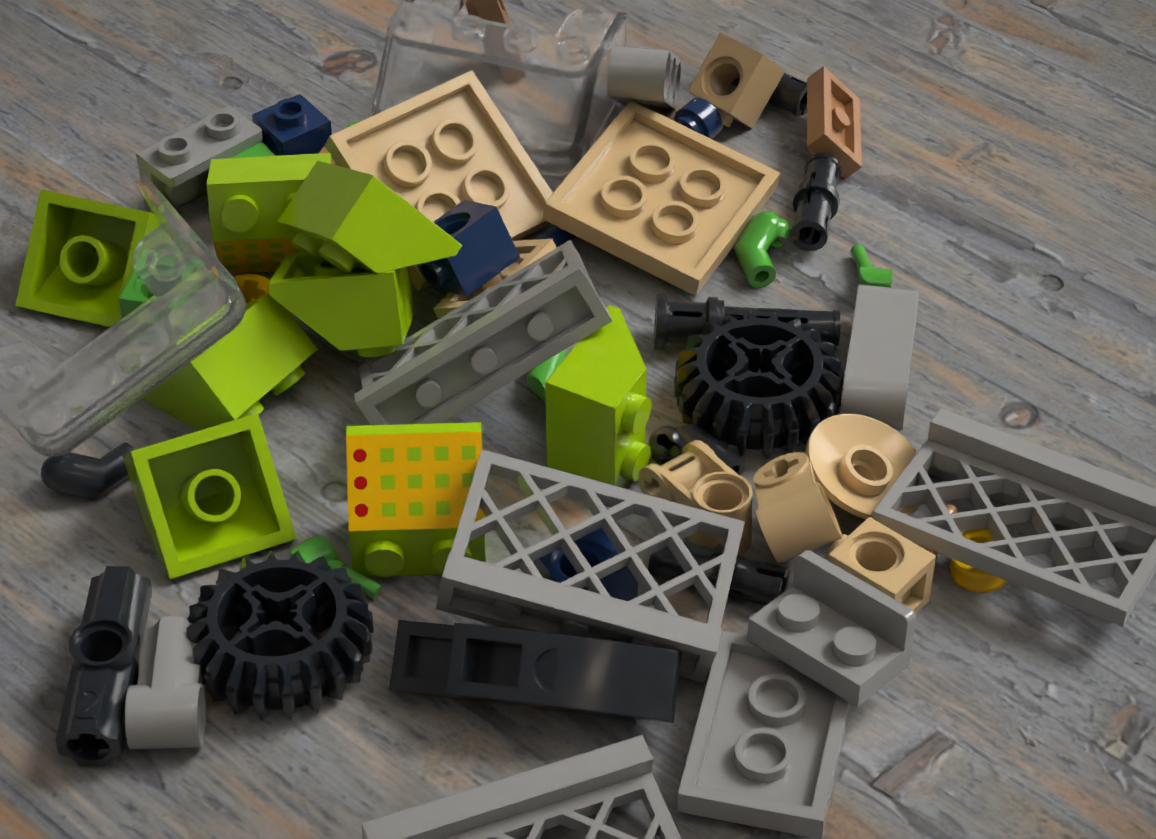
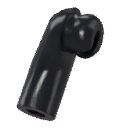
M661 426L656 428L649 437L648 445L651 448L652 458L659 465H663L681 455L683 447L688 443L700 440L707 444L716 456L738 475L741 476L744 471L745 460L701 427L682 426L674 428L672 426Z
M124 442L101 458L72 452H60L48 457L43 462L41 478L48 488L58 493L93 500L101 497L129 477L122 455L135 449L130 444Z

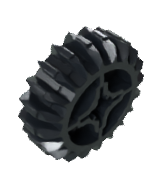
M750 310L746 319L737 320L731 315L726 314L722 326L705 323L700 335L689 336L687 345L683 351H679V360L676 361L674 397L677 398V406H679V411L682 414L683 423L701 427L726 446H736L741 457L748 449L761 450L764 456L768 458L772 449L781 448L787 453H793L798 442L807 445L811 433L819 423L831 416L838 415V408L841 407L844 373L841 369V361L835 355L834 344L823 342L819 329L803 331L800 319H794L788 323L781 322L776 312L769 319L756 318Z
M270 550L265 562L254 564L243 557L240 571L235 573L219 569L216 585L201 586L198 603L189 606L190 614L187 620L192 624L186 628L188 639L192 643H197L192 648L193 664L200 665L203 679L202 685H206V691L210 693L213 702L227 699V703L231 706L235 715L253 706L254 712H256L261 721L271 710H282L287 718L291 720L297 707L306 705L318 713L322 697L327 696L342 700L346 683L360 682L361 673L364 670L363 664L370 662V654L373 651L371 634L374 632L373 615L368 609L366 595L362 592L361 584L352 583L345 567L331 570L324 556L310 563H305L299 550L288 560H278ZM330 627L328 632L320 639L319 634Z

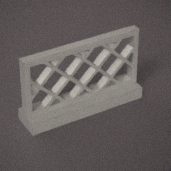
M571 240L406 338L402 346H395L394 352L377 356L361 365L359 371L362 390L354 394L355 402L370 425L443 423L613 320L598 296L579 253Z
M940 408L930 422L928 439L872 513L874 520L921 547L936 550L941 555L1121 627L1124 626L1156 572L1155 488ZM928 474L946 480L947 482L932 483ZM988 497L1008 505L994 507ZM970 498L976 510L950 514L943 501ZM926 504L933 516L916 519L898 512V510L902 507ZM1031 521L1038 535L1012 538L1005 525ZM1051 522L1057 523L1071 530L1056 532ZM987 528L994 541L977 543L964 538L961 532ZM1094 546L1101 558L1100 560L1075 563L1068 549ZM1114 546L1134 554L1120 556ZM1050 553L1057 566L1040 568L1027 563L1023 556ZM1113 577L1122 593L1119 598H1115L1091 588L1087 581Z
M481 449L453 546L443 571L436 609L503 628L571 635L680 651L682 656L679 676L704 683L718 651L723 629L721 628L745 521ZM489 474L516 481L527 498L499 511L485 490ZM566 495L584 501L593 516L565 529L549 503ZM480 507L486 517L475 522ZM536 510L553 536L524 549L507 523ZM629 514L647 517L659 535L632 547L615 521ZM602 528L619 554L591 568L574 541ZM492 530L496 531L511 556L494 564L465 557L469 541ZM697 531L725 539L722 555L700 566L681 540ZM668 546L685 573L658 586L641 559ZM561 548L578 574L561 583L551 581L541 576L532 561ZM627 566L645 593L628 602L613 598L609 595L600 579ZM717 573L715 585L713 587V585L707 577ZM694 584L709 606L706 623L678 616L667 597ZM654 605L656 609L649 608V606Z
M643 735L362 823V839H518L524 836H528L527 839H540L544 830L559 825L587 835L585 839H638L609 827L605 823L613 808L642 799L652 821L644 839H656L657 835L659 839H681L651 772L653 757ZM598 813L595 820L587 817Z

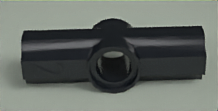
M106 566L103 573L91 578L82 623L73 631L69 639L72 668L56 735V746L60 755L70 757L80 766H105L108 760L121 754L125 734L126 695L130 685L138 684V663L152 598L150 579L135 573L130 566Z

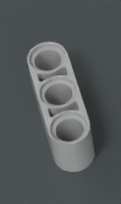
M613 45L607 73L608 97L621 104H627L632 100L642 106L676 109L680 90L681 60L670 50Z
M858 285L840 414L864 415L879 420L894 429L903 430L920 291Z

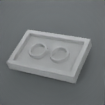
M722 631L678 790L677 812L822 839L851 703L747 640V635Z

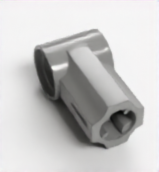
M162 616L155 625L144 630L138 684L128 687L125 704L126 739L131 750L203 748L206 734L205 692L202 685L203 679L200 665L194 664L192 648L197 643H192L187 635L186 627L192 623L185 616Z

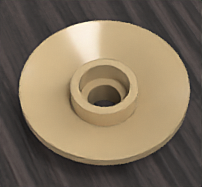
M839 414L823 420L813 430L806 445V455L811 462L815 482L820 483L826 496L836 505L863 519L872 518L873 510L918 452L894 428L874 418L858 414ZM921 505L899 508L898 512L911 516Z

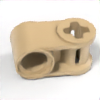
M694 440L683 447L682 454L661 466L651 463L639 471V487L643 494L745 521L737 555L741 556L749 549L752 543V486L745 478L738 475L720 460L707 444L700 440ZM698 531L685 537L692 544L714 549L718 544L724 545L725 542L723 538Z
M794 452L779 456L766 463L755 473L753 482L758 508H756L757 519L766 542L779 564L796 558L805 550L813 551L842 538L841 529L834 510L820 483L815 482L811 462L805 453Z

